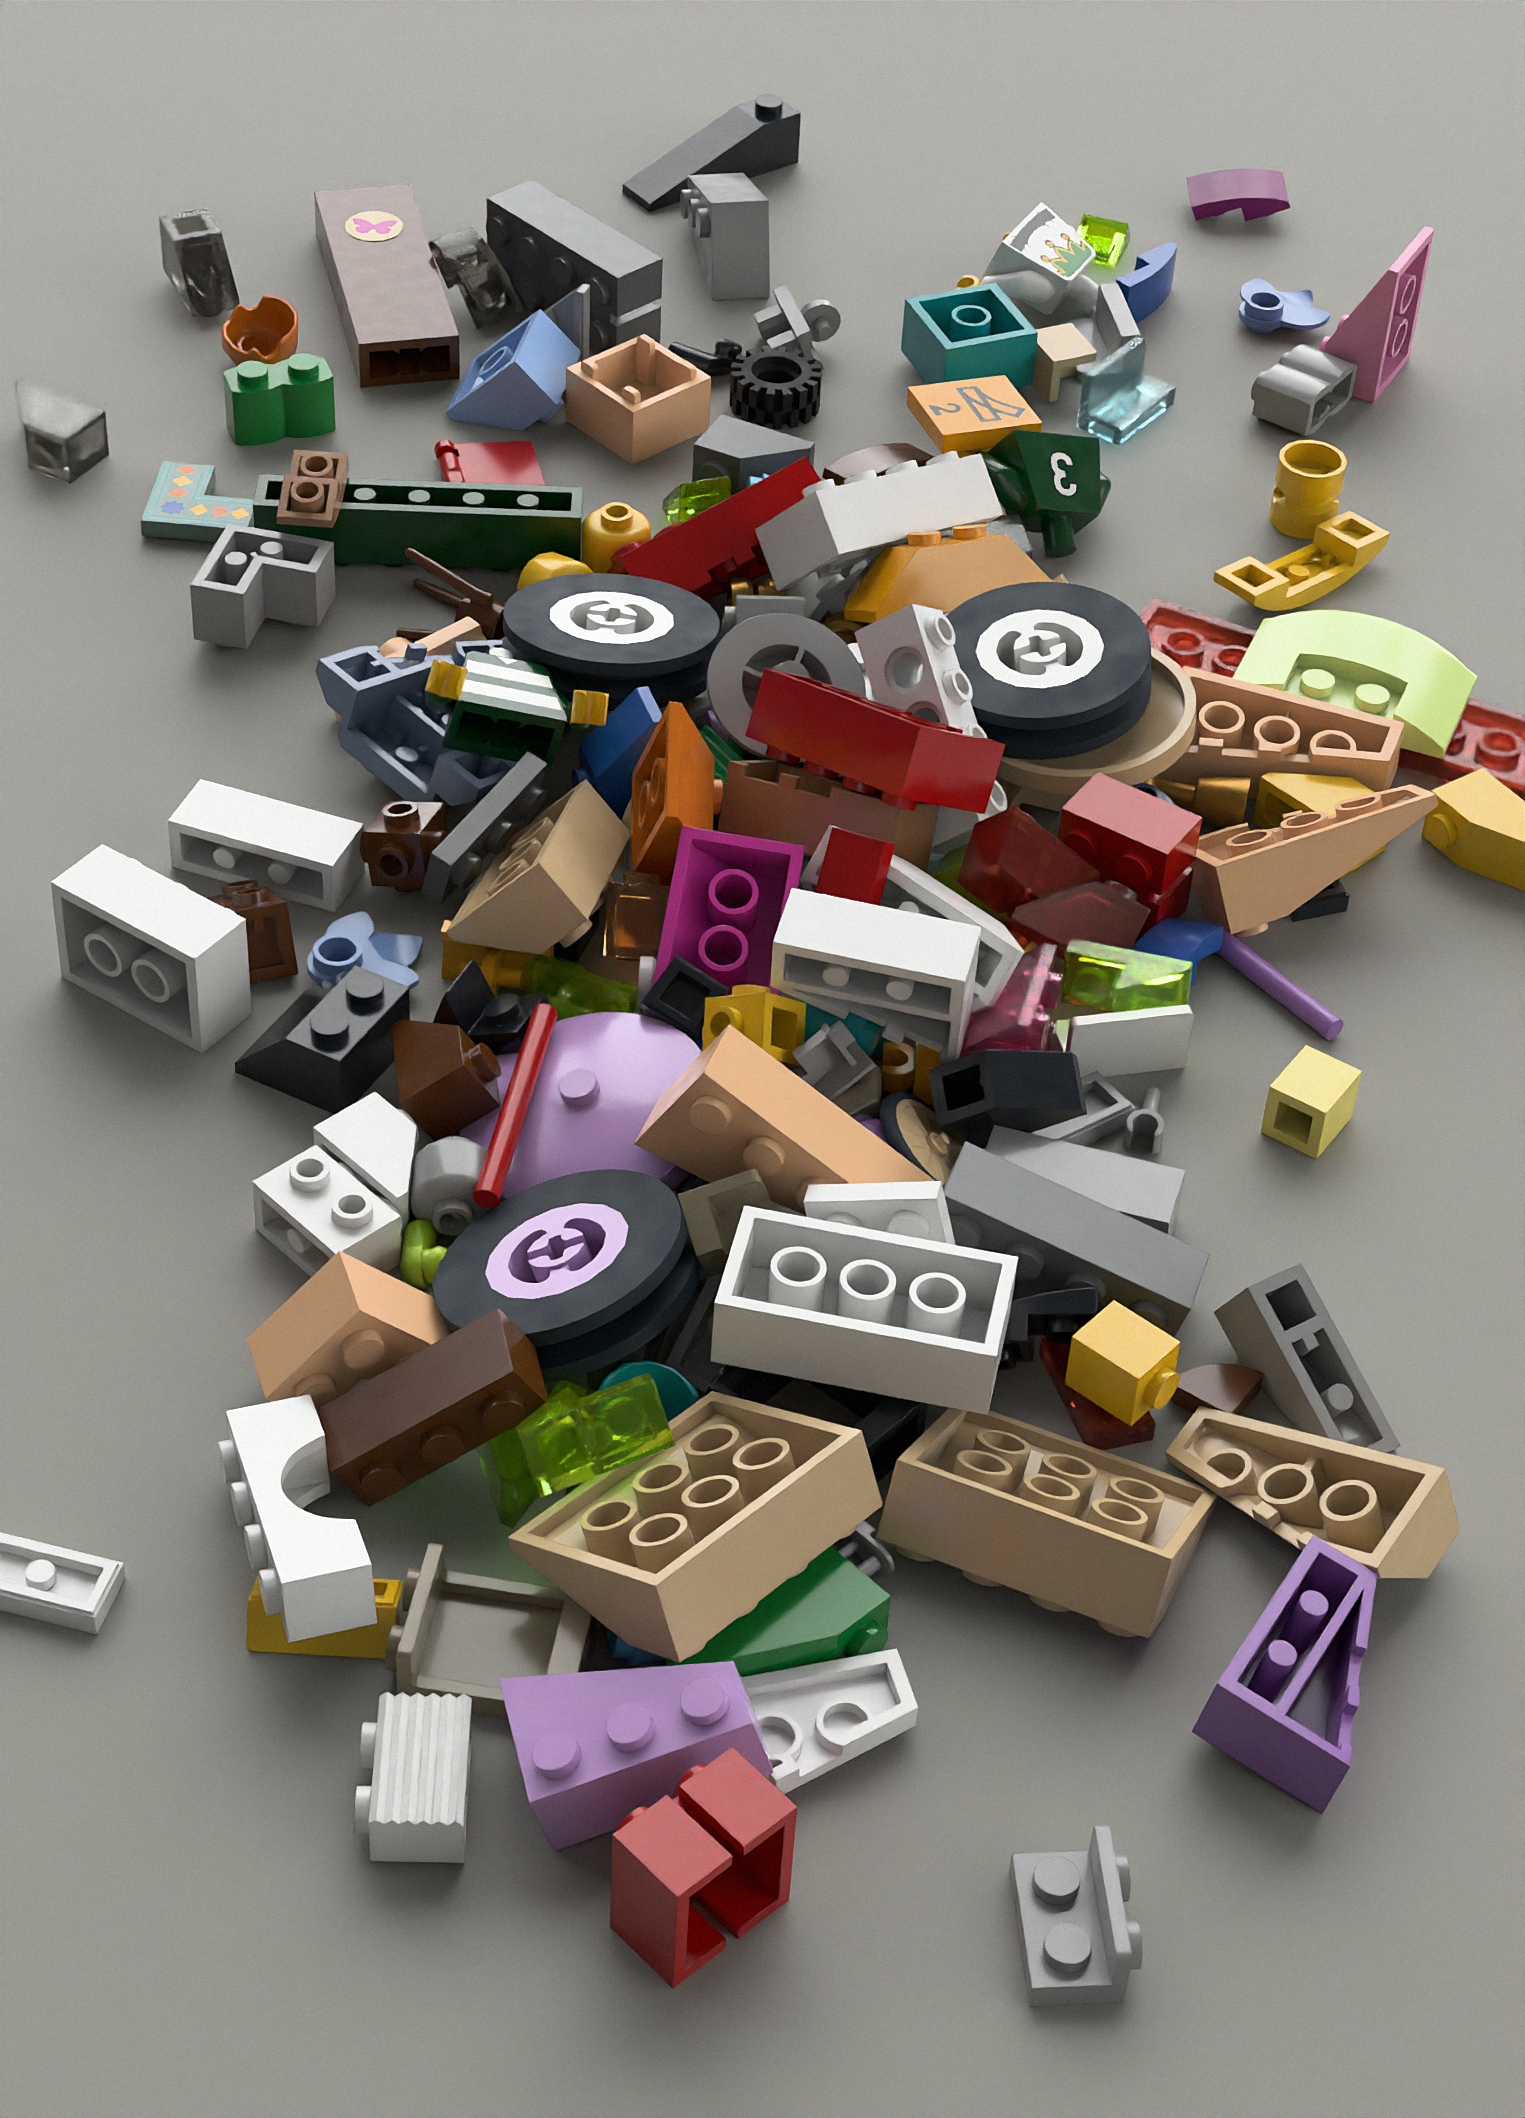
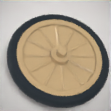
M894 1092L888 1095L880 1107L881 1128L888 1145L932 1179L941 1181L943 1186L962 1146L938 1128L935 1109L928 1103L905 1092Z

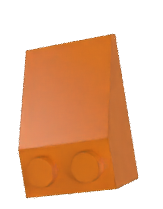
M669 701L632 772L629 883L671 887L682 826L713 831V815H718L721 809L723 783L722 780L714 779L715 757L680 702Z

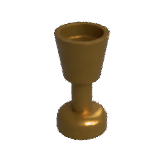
M1155 776L1143 783L1157 787L1160 791L1166 793L1176 805L1192 808L1191 812L1201 816L1202 820L1227 828L1243 824L1251 777H1199L1196 785L1158 779Z

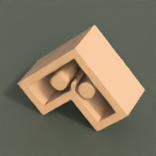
M338 1251L247 1338V1343L265 1399L273 1402L310 1394L317 1415L320 1418L319 1407L351 1390L362 1378L369 1380L450 1335V1332L433 1296Z

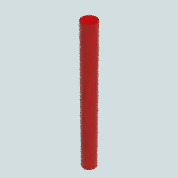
M541 1003L533 1008L473 1193L475 1203L484 1208H494L500 1201L558 1017L557 1010L549 1004Z

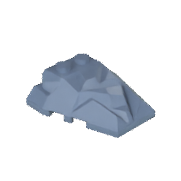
M503 639L458 641L454 644L452 654L426 655L427 646L424 643L407 645L405 657L385 658L379 653V648L373 645L359 646L319 659L315 672L326 704L342 716L338 731L341 747L360 762L367 771L376 775L399 794L404 801L442 802L444 805L449 804L453 806L484 798L517 762L443 748L442 742L450 710L443 714L430 710L425 702V687L433 659L462 667L467 652L477 651L485 653L489 649L502 648Z

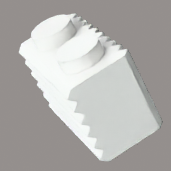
M385 1692L379 1697L377 1723L363 1722L360 1765L361 1769H373L372 1786H357L354 1827L355 1834H369L370 1861L464 1863L472 1747V1698L466 1694L456 1698L449 1693L443 1697L432 1693L425 1697L417 1692L410 1697L403 1692L396 1696Z

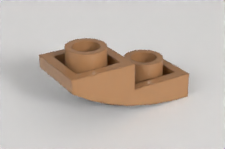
M294 449L289 475H284L276 516L277 524L333 528L341 508L349 472L348 453Z

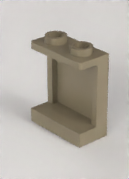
M429 1543L421 1569L410 1567L407 1573L402 1609L404 1612H408L404 1626L393 1625L386 1648L385 1668L386 1670L396 1671L397 1695L403 1692L411 1697L418 1692L425 1697L432 1693L443 1697L449 1693L457 1698L462 1694H466L472 1698V1714L508 1720L498 1678L588 1672L600 1621L556 1587L449 1571L444 1566V1545Z

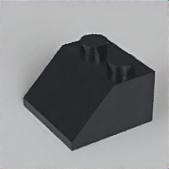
M355 965L305 990L234 1063L235 1073L332 1114H337L356 1103L395 1061L391 1025L401 1019L410 1020L409 987Z

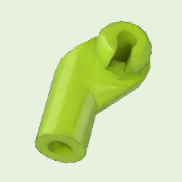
M414 1220L405 1226L400 1256V1269L405 1281L412 1287L423 1289L432 1286L437 1268L447 1251L445 1247L436 1246L438 1231L433 1226V1223L426 1220Z

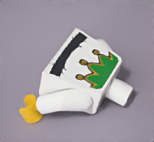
M1041 202L1012 232L1004 234L1002 243L982 275V282H979L978 277L974 275H964L958 281L956 289L996 283L1008 298L1021 300L1043 314L1051 315L1066 298L1089 314L1096 306L1099 285L1088 278L1085 273L1095 259L1096 253L1077 234L1072 226L1067 225Z

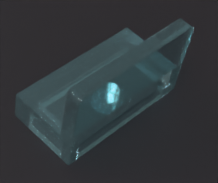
M1136 336L1084 374L1077 421L1078 428L1116 445H1120L1174 404L1176 387L1143 373L1147 346L1146 339Z

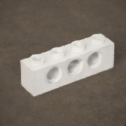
M911 603L854 632L876 702L912 712L913 716L936 722L939 718L940 723L962 729V734L987 738L984 730L977 723L970 701L973 696L972 687L968 677L960 669L953 647L955 644L954 629L947 617L943 615L942 610ZM922 664L923 674L920 681L918 682L917 672L920 665ZM996 780L985 814L939 806L931 853L946 855L950 850L996 831L998 834H1001L1011 829L1005 812L1007 809V798L1003 788Z

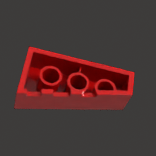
M805 456L681 524L677 522L667 526L642 545H639L637 541L625 545L610 557L612 565L606 574L631 575L658 580L687 590L708 602L727 593L728 579L731 577H746L749 581H752L770 573L755 529L804 499L802 490L820 482L821 479Z
M764 668L745 735L766 744L765 755L793 764H799L800 758L804 759L805 762L802 770L829 779H837L838 773L843 775L841 782L843 787L870 795H875L877 789L883 792L880 801L904 810L915 811L917 803L923 802L985 814L1006 745L988 738L962 734V729L913 716L912 712L868 700V697L809 677Z

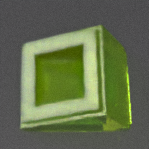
M1083 214L1077 234L1095 250L1096 257L1092 263L1115 268L1130 241L1129 224Z

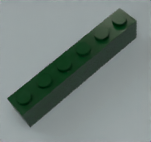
M258 474L253 501L254 528L334 542V565L363 563L382 564L387 567L419 566L405 556V551L408 548L415 549L446 569L468 567L490 568L494 571L523 570L531 559L539 554L548 552L558 553L581 562L583 487L347 478L338 517L333 528L277 524L276 516L284 475Z

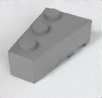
M744 173L688 175V189L681 190L680 193L681 215L683 219H688L712 300L770 298L769 200Z

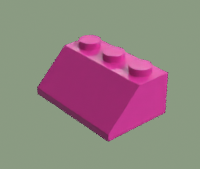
M682 826L652 986L677 955L729 988L728 995H732V987L736 985H759L770 988L772 994L780 996L781 991L770 987L773 940L791 888L799 889L805 846Z

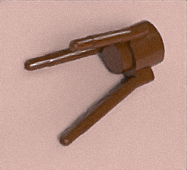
M406 549L405 556L467 597L463 598L420 578H416L413 581V586L416 589L458 608L455 622L468 616L481 626L482 633L487 640L504 639V604L494 601L493 594L474 587L415 549ZM399 628L396 630V636L407 640L419 641L437 631Z

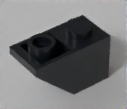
M986 1049L928 1069L937 1126L962 1147L966 1141L985 1149L994 1125L1032 1133L1087 1114L1077 1056L1072 1052Z

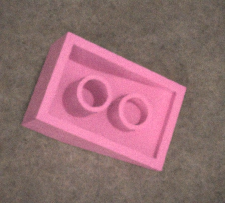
M1425 226L1351 314H1344L1336 332L1331 337L1326 336L1319 347L1320 351L1358 365L1352 397L1374 403L1410 357L1434 228Z

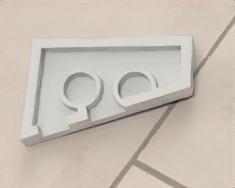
M897 1648L740 1677L754 1708L774 1772L764 1777L783 1794L916 1726L918 1705Z

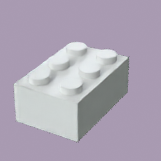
M104 844L51 881L61 977L202 1054L252 1014L245 918Z

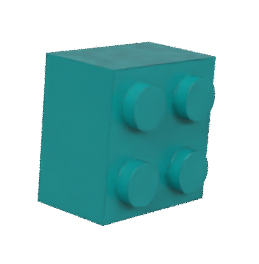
M996 283L905 298L901 351L927 384L1005 375L1015 388L1032 385L1038 332Z

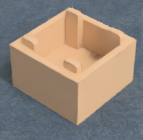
M643 334L566 368V421L633 465L701 434L709 428L711 377L655 342L646 334Z

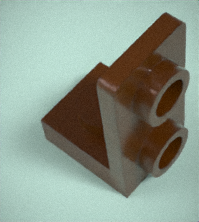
M243 880L224 884L221 886L222 895L208 897V900L224 908L231 909L237 915L246 919L250 983L299 974L287 901L267 887H258L257 880Z

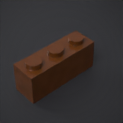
M496 1308L319 1407L318 1410L321 1426L325 1434L330 1472L370 1507L444 1465L457 1460L462 1455L500 1434L517 1427L520 1423L548 1409L550 1404L535 1346L499 1308Z

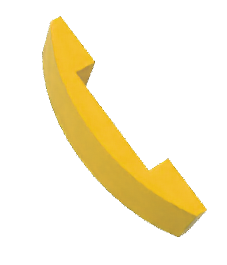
M1349 510L1318 524L1312 544L1266 565L1248 556L1215 571L1213 581L1261 609L1269 611L1294 609L1321 598L1352 578L1388 543L1390 533Z

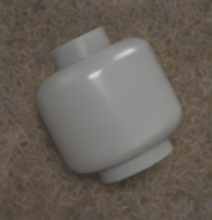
M458 1136L442 1138L420 1150L413 1162L410 1187L411 1210L416 1219L433 1223L438 1233L460 1235L477 1218L491 1208L481 1207L473 1200V1193L487 1150L469 1139Z

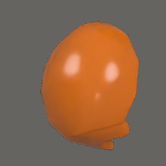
M264 295L259 304L253 308H246L242 304H238L229 320L222 325V349L236 366L246 361H260L265 364L274 365L289 359L295 354L298 344V313L288 301L273 295Z

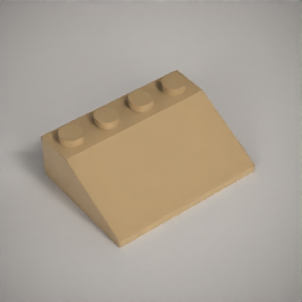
M711 1391L507 1538L513 1552L628 1645L680 1663L685 1658L700 1652L708 1640L735 1619L754 1610L761 1599L788 1578L803 1572L810 1561L832 1544L852 1534L858 1524L882 1507L883 1503L862 1430Z
M948 1408L897 1459L876 1538L894 1544L900 1554L910 1559L924 1562L937 1560L962 1569L963 1575L975 1583L992 1587L1005 1585L1027 1593L1030 1599L1042 1608L1057 1612L1072 1610L1097 1619L1098 1624L1112 1634L1123 1637H1136L1140 1635L1149 1639L1167 1612L1216 1506L1219 1495L1198 1484L990 1410L988 1415Z

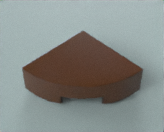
M1218 1363L1198 1366L1179 1375L1178 1386L1170 1401L1192 1413L1199 1406L1240 1416L1260 1392L1264 1374L1254 1369L1234 1364Z

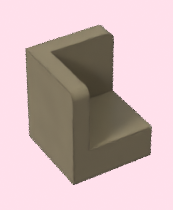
M750 1169L678 1194L696 1257L709 1277L724 1273L744 1205L774 1211L768 1190L756 1169Z

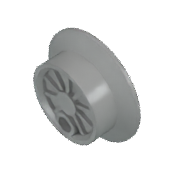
M763 614L739 623L720 640L708 665L707 694L718 722L726 733L741 747L758 757L768 760L778 759L765 755L766 744L745 736L764 668L809 677L866 697L865 680L862 670L846 643L824 625L795 614Z

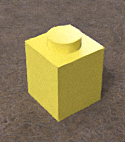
M1306 1045L1270 1085L1261 1133L1317 1159L1352 1118L1362 1071Z

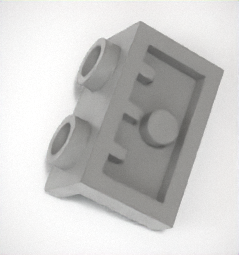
M1093 1826L1089 1850L1012 1853L1009 1874L1029 2006L1124 2002L1130 1970L1141 1969L1143 1946L1139 1922L1137 1920H1126L1123 1902H1128L1130 1899V1867L1125 1853L1115 1854L1110 1826Z

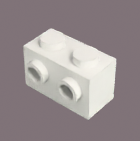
M317 1145L252 1181L255 1228L310 1277L320 1270L338 1251L384 1273L400 1264L403 1223L395 1206L385 1198H378L358 1181L354 1172L342 1162L337 1163Z

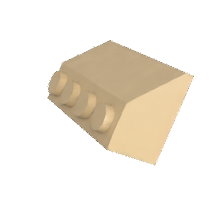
M585 779L512 834L509 842L498 855L492 854L448 927L446 934L453 942L540 955L558 941L564 948L568 947L584 935L592 926V922L588 918L603 904L604 901L600 895L614 882L615 879L611 873L625 860L622 851L630 837V831Z

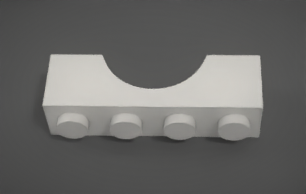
M308 1394L226 1411L229 1440L217 1442L220 1468L224 1483L230 1484L237 1524L239 1527L244 1526L245 1543L252 1570L265 1568V1570L258 1571V1580L266 1615L279 1613L288 1643L376 1624L377 1615L372 1564L356 1520L327 1518L302 1510L309 1503L331 1492L325 1434L311 1395Z

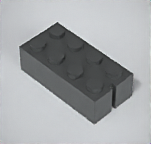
M532 179L487 197V285L533 314L539 309L544 312L580 285H590L589 349L599 354L643 334H646L660 344V305L654 302L628 315L624 314L662 298V257Z

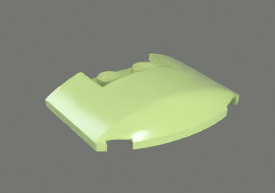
M1309 610L1263 619L1233 679L1403 722L1405 725L1401 748L1443 759L1475 687L1477 675L1467 669L1464 664L1441 645L1399 623L1358 612Z

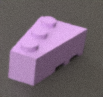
M734 1661L498 1678L528 1800L554 1851L617 1829L622 1820L633 1810L642 1806L649 1808L666 1795L673 1800L674 1789L688 1770L700 1763L708 1765L731 1747L763 1776L774 1773L754 1708Z

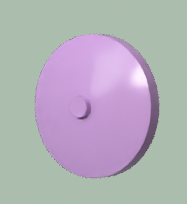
M601 1012L580 1015L556 1022L499 1203L542 1182L591 1170L619 1169L636 1171L660 1180L671 1190L675 1189L691 1173L635 1145L634 1142L660 1095L702 1053L695 1042L670 1024L634 1013ZM519 1053L500 1054L496 1057L501 1068V1076L497 1078L501 1106L460 1130L462 1138L469 1139L488 1150Z

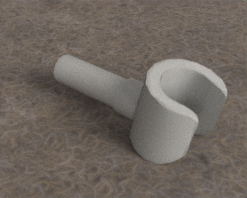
M1148 1088L1145 1092L1142 1109L1135 1110L1128 1116L1123 1141L1125 1148L1130 1149L1133 1137L1145 1135L1153 1140L1152 1153L1157 1154L1160 1152L1165 1127L1163 1118L1157 1113L1161 1098V1091L1158 1088Z

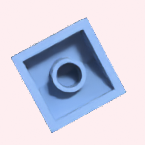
M539 309L471 360L445 414L454 421L523 431L538 419L545 423L556 415L563 406L564 401L561 399V396L566 390V368L576 364L582 352Z

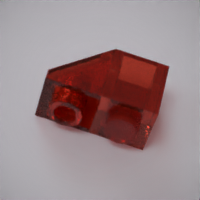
M1013 806L974 824L956 882L1000 915L1056 900L1096 884L1101 873L1081 858L1074 849L1066 846L1039 825L1032 816L1023 812L1017 806Z

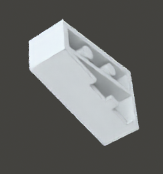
M791 888L773 940L770 987L844 1020L848 1013L852 1012L883 1026L882 1037L899 1045L905 1036L938 1051L937 1062L946 1064L959 1058L971 1017L981 927Z

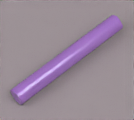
M1215 921L1208 922L1212 924H1218ZM1223 929L1222 949L1216 952L1218 955L1325 1039L1332 1040L1341 1032L1343 1021L1240 940Z

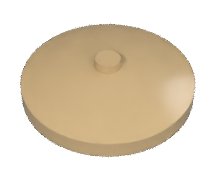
M1151 647V696L1149 704L1140 720L1129 731L1105 746L1070 757L1028 760L1002 756L997 776L1026 789L1057 795H1075L1097 772L1129 786L1143 783L1172 766L1191 744L1196 729V694L1193 684L1186 672L1175 661Z

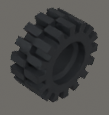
M770 345L761 346L760 353L754 348L746 350V356L739 354L735 358V363L732 362L729 403L732 406V412L735 416L741 414V420L746 422L754 419L756 420L755 424L762 427L766 423L773 424V429H781L784 423H787L790 429L798 427V420L804 424L810 422L811 416L816 417L820 407L821 366L819 363L815 364V358L811 355L803 358V351L795 349L792 353H788L786 346H778V351H771Z

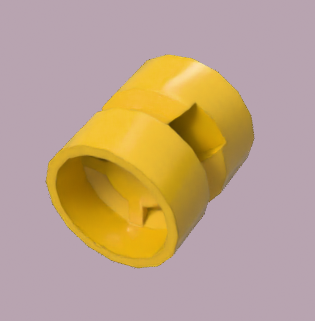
M1298 440L1288 443L1280 450L1275 477L1277 485L1274 487L1269 512V520L1274 528L1290 537L1313 539L1318 524L1337 516L1339 501L1336 496L1341 493L1347 464L1344 453L1335 446L1315 440Z

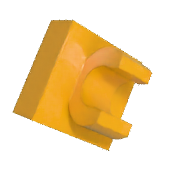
M916 1041L914 1048L902 1042L900 1045L895 1042L883 1043L882 1090L894 1093L905 1092L911 1089L912 1095L928 1104L934 1105L928 1069L941 1065L940 1062H937L939 1052Z

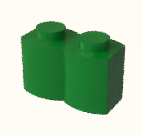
M299 353L274 365L265 364L260 361H246L237 367L223 372L226 425L235 445H263L278 441L284 437H315L336 429L334 377L324 357Z

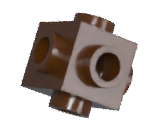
M388 801L363 830L360 839L361 858L364 863H368L372 886L394 887L395 890L405 893L422 890L431 853L449 835L444 803Z

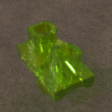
M542 954L531 958L529 966L530 984L527 995L546 994L551 1005L557 1010L558 1017L556 1022L571 1017L601 1012L636 1014L638 1007L637 986L621 980L615 982L585 971L584 966L568 960L561 962Z

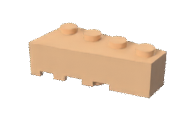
M730 1024L660 1095L634 1142L635 1145L710 1183L750 1169H756L768 1190L772 1202L805 1216L807 1215L803 1201L809 1185L935 1181Z

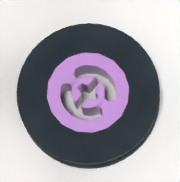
M619 1169L591 1170L561 1176L534 1185L507 1198L477 1218L455 1239L446 1251L436 1271L433 1292L437 1307L444 1322L450 1329V1334L499 1308L535 1346L544 1383L577 1377L603 1368L633 1353L660 1334L673 1322L689 1302L699 1280L701 1263L696 1257L679 1201L666 1184L650 1175L636 1171Z

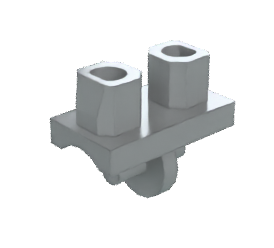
M786 284L774 289L773 293L777 304L753 314L765 345H770L771 351H778V346H786L788 353H792L795 349L803 351V358L811 355L815 358V364H820L821 371L824 370L823 364L811 342L825 341L837 332L841 323L837 308L828 300L818 299L809 302L799 310Z

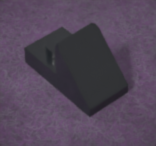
M472 960L444 994L433 1023L459 1026L476 1045L481 1042L484 1043L494 1055L519 1053L534 1006L541 1003L551 1005L546 994L517 996L514 993H508L495 998L478 963Z

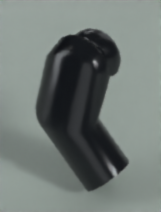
M722 338L716 341L714 354L678 342H673L668 347V350L693 364L709 376L731 373L732 362L735 363V358L742 353V347L739 343Z

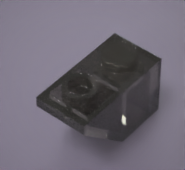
M205 208L159 216L163 270L191 316L214 317L220 315L223 311L234 310L240 304V299L222 232L208 210Z

